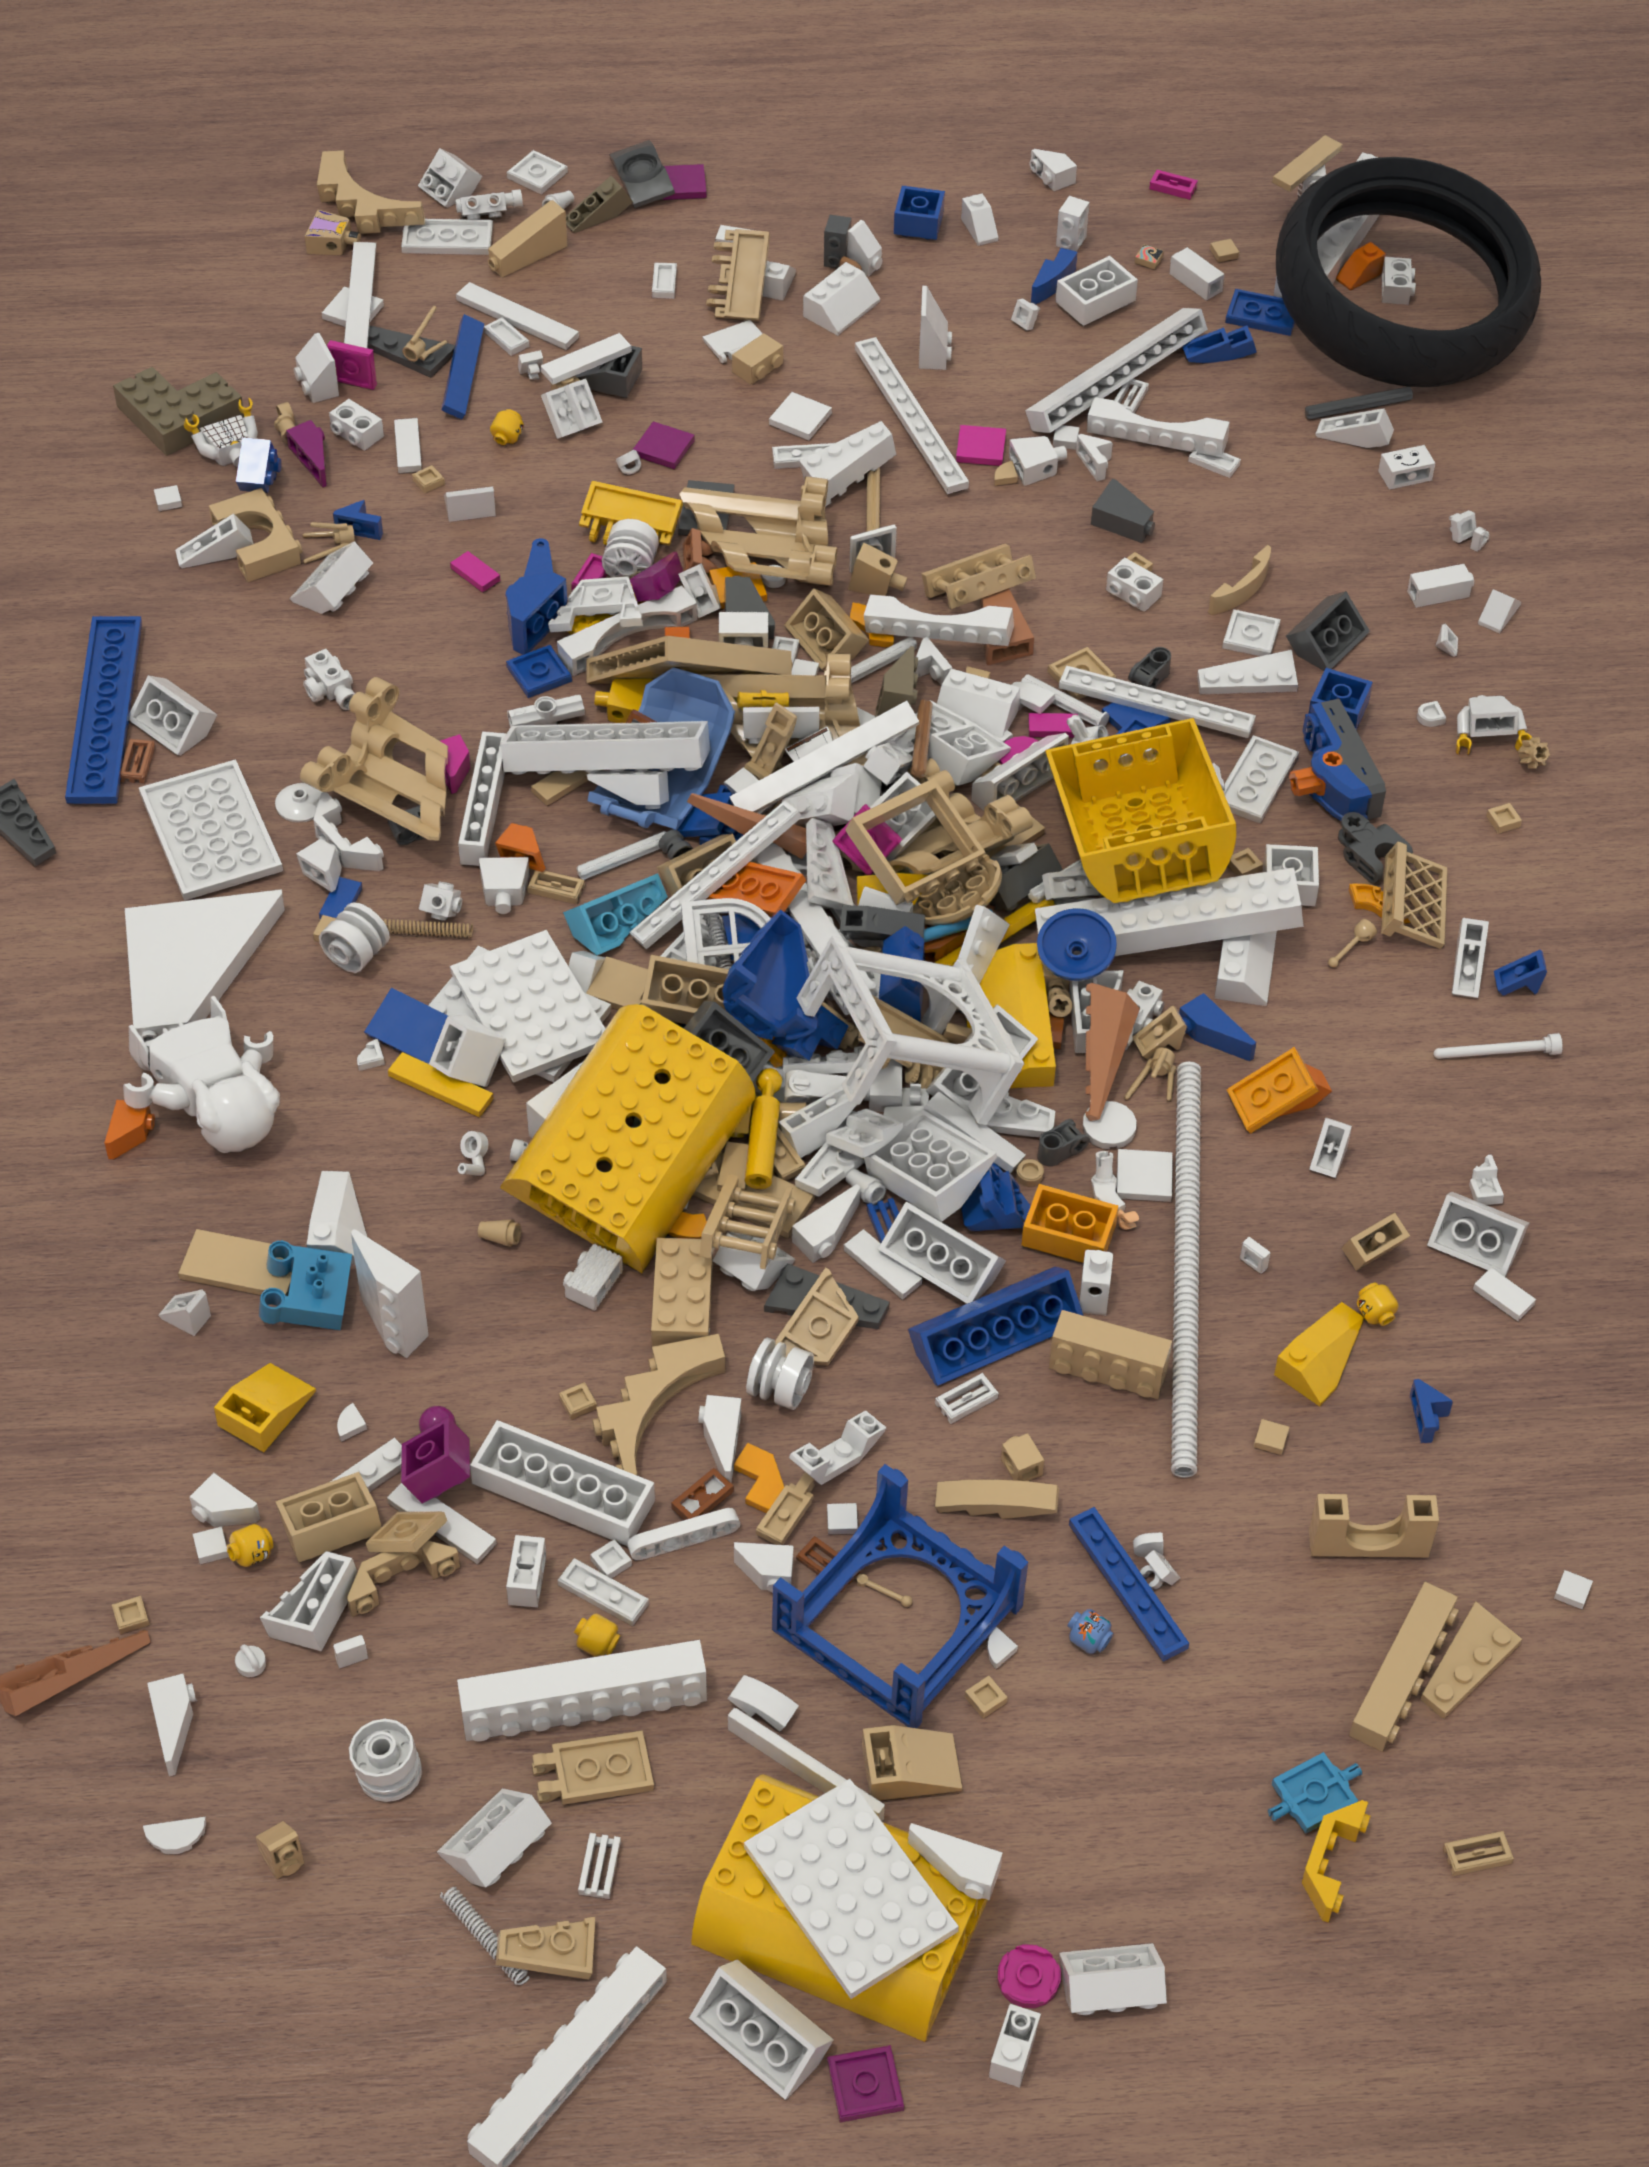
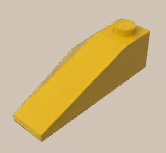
M1343 1302L1339 1303L1298 1335L1278 1355L1274 1375L1320 1407L1337 1389L1364 1317Z

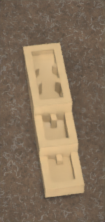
M1013 1480L937 1482L935 1508L939 1513L967 1510L970 1516L998 1513L1001 1519L1057 1513L1059 1487L1053 1484Z

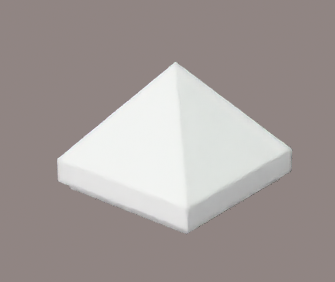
M1443 624L1435 646L1455 657L1457 656L1458 637L1446 624Z

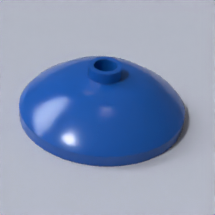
M1081 908L1063 910L1051 916L1041 927L1037 938V951L1043 965L1052 974L1071 981L1088 980L1100 975L1112 963L1117 947L1116 935L1110 923L1098 913ZM1074 951H1079V952H1081V954H1080V955H1074L1073 952H1074Z

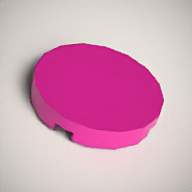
M1023 1944L1015 1947L1014 1950H1011L1009 1953L1007 1952L1002 1957L997 1971V1983L1002 1995L1012 2004L1022 2008H1037L1046 2005L1056 1996L1061 1982V1969L1048 1950L1037 1945Z

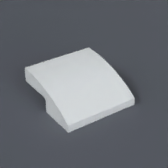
M586 379L541 395L557 439L602 423Z
M863 1109L848 1115L845 1127L826 1133V1143L864 1158L877 1152L892 1141L903 1129V1123L869 1109Z

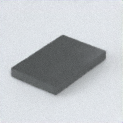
M688 480L687 488L734 493L735 484ZM684 505L679 522L678 535H688L691 528L697 529V521L693 512L685 509ZM717 513L723 530H727L730 514Z

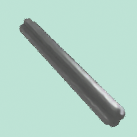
M1408 386L1305 407V415L1310 420L1408 401L1413 398V391Z

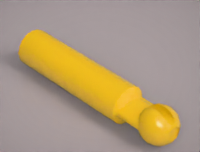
M765 1068L760 1071L756 1080L757 1088L762 1092V1095L753 1101L744 1179L746 1185L754 1189H766L772 1184L780 1102L774 1097V1093L779 1091L782 1084L781 1074L772 1068Z

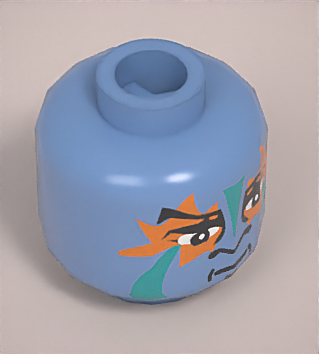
M1087 1609L1082 1614L1076 1612L1067 1625L1071 1629L1069 1634L1070 1641L1088 1654H1093L1096 1651L1101 1653L1114 1635L1111 1631V1622L1092 1609Z

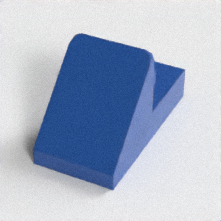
M365 500L335 510L333 513L334 524L347 523V525H352L354 535L380 540L383 535L381 516L366 514Z
M1541 950L1494 970L1497 989L1502 996L1524 986H1527L1534 994H1537L1547 974Z
M1414 1379L1410 1399L1420 1442L1431 1443L1435 1431L1439 1430L1438 1417L1449 1416L1453 1401L1422 1380Z

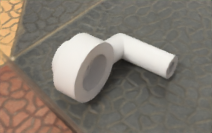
M469 1131L462 1137L460 1147L465 1157L472 1158L473 1164H459L458 1172L460 1174L482 1176L485 1173L483 1156L488 1150V1139L481 1132Z

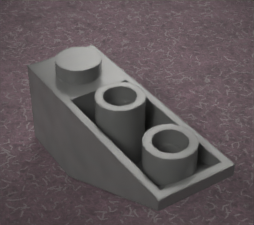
M842 905L840 931L847 940H885L904 926L924 938L925 915L872 906Z

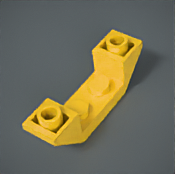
M1361 1800L1323 1816L1302 1879V1884L1322 1921L1329 1923L1332 1912L1338 1914L1344 1895L1338 1894L1341 1882L1324 1876L1329 1862L1328 1859L1324 1858L1326 1849L1333 1850L1337 1836L1356 1842L1359 1831L1362 1833L1366 1832L1371 1815L1365 1814L1368 1805L1367 1801Z

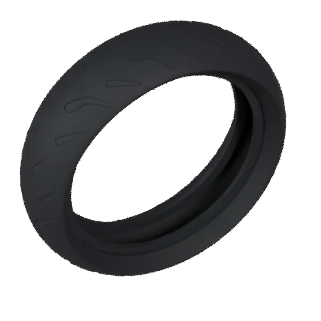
M1378 157L1353 162L1335 169L1318 179L1304 191L1287 214L1279 233L1276 248L1277 283L1282 293L1283 302L1298 328L1313 345L1333 361L1353 372L1380 382L1406 387H1438L1459 383L1481 375L1501 363L1520 344L1534 321L1541 294L1539 258L1533 240L1521 219L1506 201L1486 185L1465 173L1439 163L1407 157ZM1362 215L1397 216L1434 226L1457 238L1482 258L1491 271L1496 283L1498 306L1482 320L1455 330H1426L1388 321L1359 307L1333 286L1322 268L1318 256L1317 241L1334 225L1346 219Z

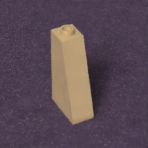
M551 200L489 247L488 265L491 270L504 277L567 247L566 211L555 201Z

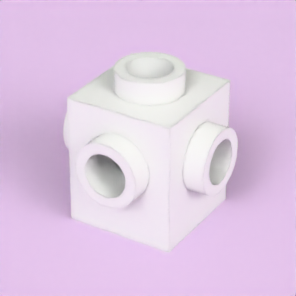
M439 881L438 885L433 883L424 884L419 910L432 913V918L446 920L447 917L456 916V913H459L462 906L461 891L453 889L454 885L447 882Z

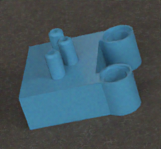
M283 1240L273 1242L268 1249L267 1270L277 1277L285 1276L292 1272L289 1294L286 1296L278 1288L265 1289L260 1297V1319L268 1324L285 1322L341 1330L352 1254L293 1246Z

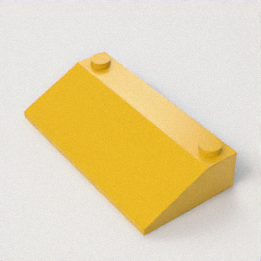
M1037 943L1012 944L996 951L979 985L992 1008L998 1004L1038 1038L1023 1057L1024 1065L1010 1088L1054 1086L1056 1064L1043 964L1038 955ZM966 1018L967 1027L971 1028V1025Z

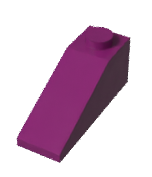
M309 420L286 430L288 448L322 488L326 487L323 445L325 435L322 429L316 427Z
M672 552L630 579L637 602L658 600L674 590L681 580L678 574L684 572L677 552Z

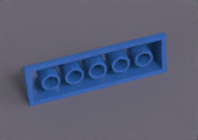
M1055 1266L908 1329L917 1357L934 1384L938 1386L1052 1337L1062 1310L1083 1315L1069 1270Z

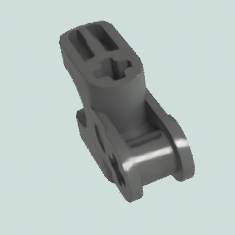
M1349 812L1342 817V828L1339 831L1338 840L1345 846L1343 850L1344 857L1349 865L1368 882L1376 883L1382 879L1383 864L1378 858H1385L1386 854L1397 842L1406 844L1407 852L1413 854L1411 845L1387 824H1382L1375 828L1369 820L1356 812Z

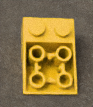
M269 1363L232 1386L215 1405L214 1411L217 1425L260 1451L265 1452L316 1392V1388Z

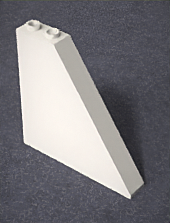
M282 889L125 908L133 1027L144 1042L160 1036L164 1028L169 1031L178 1027V1023L181 1022L185 1025L197 1020L206 1019L211 1012V997L215 996L219 1001L284 912Z

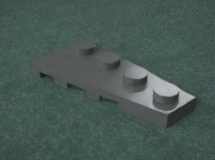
M369 326L368 349H373L374 353L430 378L453 357L455 345L447 343L442 348L428 355L424 361L419 358L413 362L404 356L402 350L414 335ZM419 337L426 344L425 351L441 343L440 341Z
M15 778L1 786L0 834L34 866H37L56 854L55 846L43 826L40 825L35 812L30 808Z
M787 1263L764 1305V1312L774 1313L777 1310L788 1312L789 1316H793L820 1275ZM836 1282L845 1294L849 1304L859 1316L856 1326L879 1329L889 1310L890 1302Z

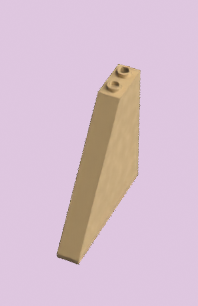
M664 636L586 659V683L612 684V681L615 679L654 680L673 667L698 675H792L793 663L791 651Z

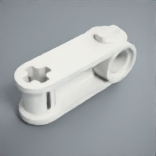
M803 1070L788 1071L785 1073L784 1101L806 1102L809 1105L842 1087L841 1085L846 1076L811 1073Z

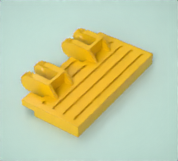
M592 481L581 511L582 516L579 526L589 528L592 519H594L589 535V541L596 542L601 526H607L603 536V544L607 545L610 530L615 523L625 519H636L647 523L655 530L660 544L670 546L683 502L679 499Z

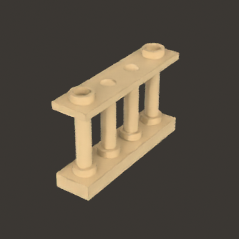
M1007 544L996 546L921 573L926 596L932 598L946 592L950 609L1036 579L1032 556L1028 555L1013 561L1010 546Z
M728 1174L702 1231L700 1256L711 1258L715 1248L719 1249L722 1246L761 1254L760 1269H766L769 1260L775 1259L777 1240L788 1214L793 1215L796 1199L792 1198L793 1187L787 1186L781 1199L742 1191V1188L738 1187L739 1176ZM745 1202L777 1209V1212L771 1213L737 1206L736 1204ZM735 1216L769 1223L771 1226L766 1228L731 1221L729 1218L732 1219ZM729 1231L765 1240L763 1243L725 1236L723 1233L726 1234Z

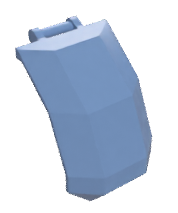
M673 667L645 685L642 703L638 712L656 722L708 721L710 751L702 768L694 771H687L684 768H674L671 771H667L669 801L661 804V808L646 809L645 805H635L598 785L594 791H589L587 801L601 805V814L607 816L612 814L634 821L644 828H648L654 822L672 829H678L694 807L687 802L691 793L701 796L709 785L731 732L735 710L718 680ZM625 769L624 771H635V769ZM649 769L648 771H660V769Z

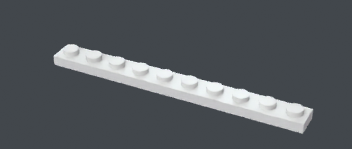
M874 337L855 342V351L945 492L950 494L968 489L969 481L877 338Z

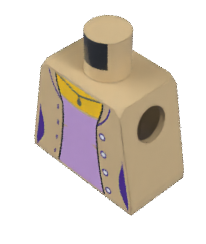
M317 210L305 234L307 254L342 255L348 244L354 245V242H360L361 240L360 232L351 231L348 218L322 210Z

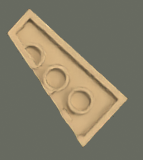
M1475 1602L1425 1688L1421 1701L1445 1719L1520 1646L1522 1638L1479 1603Z

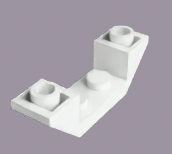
M327 792L321 793L313 819L315 834L318 840L323 839L337 847L340 852L339 860L344 868L372 871L383 870L382 858L384 854L378 844L374 845L368 837L352 845L347 838H342L336 828L337 825L342 823L340 815L342 807L336 798L332 799Z
M865 1410L847 1421L843 1434L838 1440L820 1450L811 1443H808L792 1452L789 1458L822 1485L858 1464L883 1435L886 1427Z

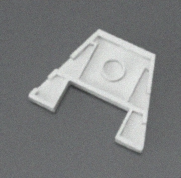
M627 576L581 580L569 595L567 605L561 606L557 611V618L551 619L548 624L550 632L572 631L576 615L594 616L605 613L615 615L620 612L621 627L643 626V620L629 577Z

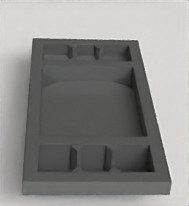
M650 140L609 154L628 196L633 201L632 205L634 208L675 194L667 171Z

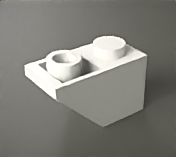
M1039 149L1031 150V170L1053 191L1076 183L1077 165L1066 154Z
M1013 2004L1009 2005L991 2060L989 2078L1020 2088L1041 2016L1040 2013Z

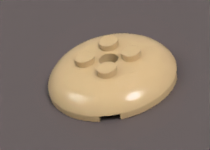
M984 854L979 861L980 866L975 870L961 872V875L954 881L948 883L946 880L930 893H927V891L922 892L915 905H913V913L925 915V925L928 926L954 924L972 917L976 905L986 907L997 894L1002 882V870L997 860L993 861L987 854ZM940 868V869H938V870H936V871H934V872H930V873L927 874V875H931V874H933V873H935V872H937V871H939V870H941V869H943V868Z

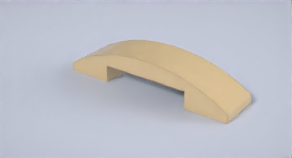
M1269 545L1265 546L1253 557L1251 571L1235 586L1231 587L1224 583L1210 596L1209 614L1215 615L1231 610L1247 601L1258 591L1268 572L1271 547Z
M778 703L774 704L765 725L767 727L751 761L746 763L744 767L758 780L774 773L785 752V748L789 744L796 725L797 716Z

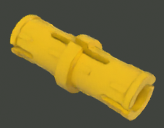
M760 690L759 693H737L738 708L773 707L775 703L783 707L789 706L788 692L767 693L766 690Z

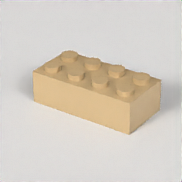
M651 955L641 1005H645L672 1022L687 1024L704 1001H715L726 1010L723 1004L722 991L729 969Z
M657 1238L651 1326L652 1347L709 1336L713 1254L711 1258L700 1256L701 1239Z
M1062 1310L1052 1336L1049 1368L1061 1374L1081 1377L1089 1382H1099L1109 1385L1114 1389H1124L1137 1393L1142 1397L1158 1399L1168 1370L1172 1340Z

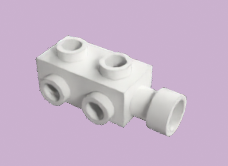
M521 189L511 190V193H491L455 199L457 213L461 212V217H467V220H479L482 215H489V218L502 217V213L506 212V207H523ZM490 199H494L497 204H492ZM468 202H473L475 206L471 207Z
M327 649L304 658L306 665L304 674L306 679L313 677L318 683L323 696H327L330 701L336 698V702L343 710H350L349 703L355 694L351 689L353 679L348 670L344 671L338 658L332 656Z
M1138 981L1133 990H1128L1127 994L1140 1010L1125 1050L1132 1043V1036L1151 1023L1154 1015L1160 1016L1164 1007V1002L1161 1001L1163 990Z

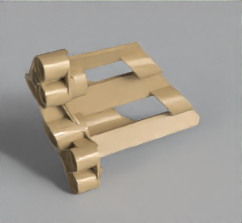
M805 477V484L801 487V501L686 487L679 493V498L682 500L685 509L693 512L697 521V529L701 530L704 540L714 552L723 554L726 565L734 571L791 578L801 583L833 585L837 547L828 546V530L825 518L828 479ZM717 513L743 516L752 525L757 534L723 530ZM748 556L775 559L785 568L751 564Z
M826 654V671H824V675L701 674V676L720 682L735 710L731 734L751 757L758 744H749V739H743V711L737 707V703L733 699V697H737L738 692L759 693L760 690H766L767 693L788 692V707H819V730L828 727L834 740L860 726L851 686V654ZM791 738L787 747L797 743L799 738ZM867 753L845 764L844 766L853 763H858L864 766V764L868 760L865 758ZM779 762L774 772L780 770L785 766H782V764Z
M374 677L368 682L365 694L357 692L350 700L349 709L352 713L356 714L357 720L351 732V746L344 754L330 746L324 747L318 755L317 763L310 761L304 765L300 773V779L321 792L334 791L428 840L439 841L441 836L440 818L441 816L444 817L446 807L445 767L448 765V746L394 714L392 710L399 697L398 687L379 677ZM402 742L426 754V776L393 760L392 751L396 743ZM397 794L420 805V818L392 805Z
M932 758L927 760L924 777L922 779L913 777L920 784L933 778L937 781L986 853L1012 841L1015 835L1033 826L1029 811L1025 807L1018 808L1015 800L1010 795L987 804L984 807V815L982 817L976 815L972 804L965 796L959 793L949 795V792L955 789L953 778L947 770L940 771L938 764ZM912 767L907 770L910 775ZM936 817L896 859L888 862L895 873L908 867L914 874H924L943 868L964 858V856ZM840 829V830L834 832V833H835V837L838 835V833H839L842 829ZM839 849L841 857L846 858L851 863L852 870L863 872L842 850ZM941 851L954 852L941 859L934 856V854Z

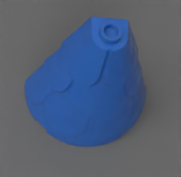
M782 910L773 915L753 936L751 943L742 951L738 960L729 969L722 991L723 1004L726 1011L756 1036L770 1040L773 1037H786V1040H794L807 1036L817 1030L818 1023L816 1015L813 1017L804 1014L797 1000L798 994L809 977L808 958L801 925Z

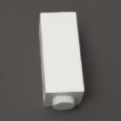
M1187 247L1171 256L1169 274L1207 301L1222 292L1224 273Z
M1465 564L1410 574L1407 592L1416 608L1470 597L1471 588L1474 586V577L1471 572H1468Z

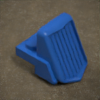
M991 1165L978 1183L979 1186L973 1190L961 1207L964 1225L970 1231L1023 1228L1031 1205L1020 1192V1187L1010 1172L1007 1171L998 1175Z

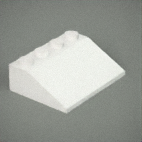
M922 1110L903 1124V1129L892 1141L877 1152L864 1157L869 1176L881 1180L885 1188L942 1222L963 1206L996 1160L997 1153Z
M353 1229L351 1231L360 1297L385 1346L391 1352L399 1353L407 1358L429 1336L421 1272L356 1229Z

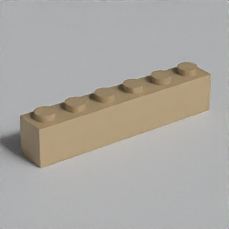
M1424 1582L1353 1721L1350 1737L1382 1752L1387 1742L1394 1743L1400 1730L1397 1723L1400 1718L1406 1719L1412 1703L1408 1701L1412 1694L1418 1695L1424 1679L1420 1677L1423 1671L1429 1673L1436 1656L1432 1655L1435 1647L1441 1649L1447 1637V1633L1444 1632L1446 1625L1452 1626L1459 1612L1455 1608L1457 1596Z

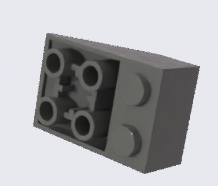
M631 346L632 352L575 376L579 380L586 379L590 390L627 398L643 369L642 348Z

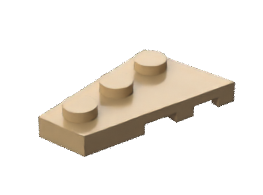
M595 1917L585 1918L584 1921L569 1923V1921L557 1922L556 1925L547 1927L534 1925L500 1930L497 1939L495 1965L589 1980L593 1967Z

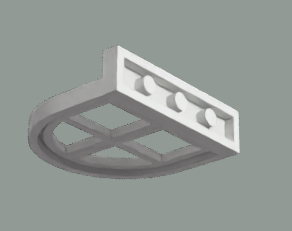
M722 898L681 902L686 961L705 965V957L734 955L735 963L739 958V954L750 944H738L735 914L749 918L760 929L770 917L756 905L740 899ZM729 913L732 945L703 947L700 915Z

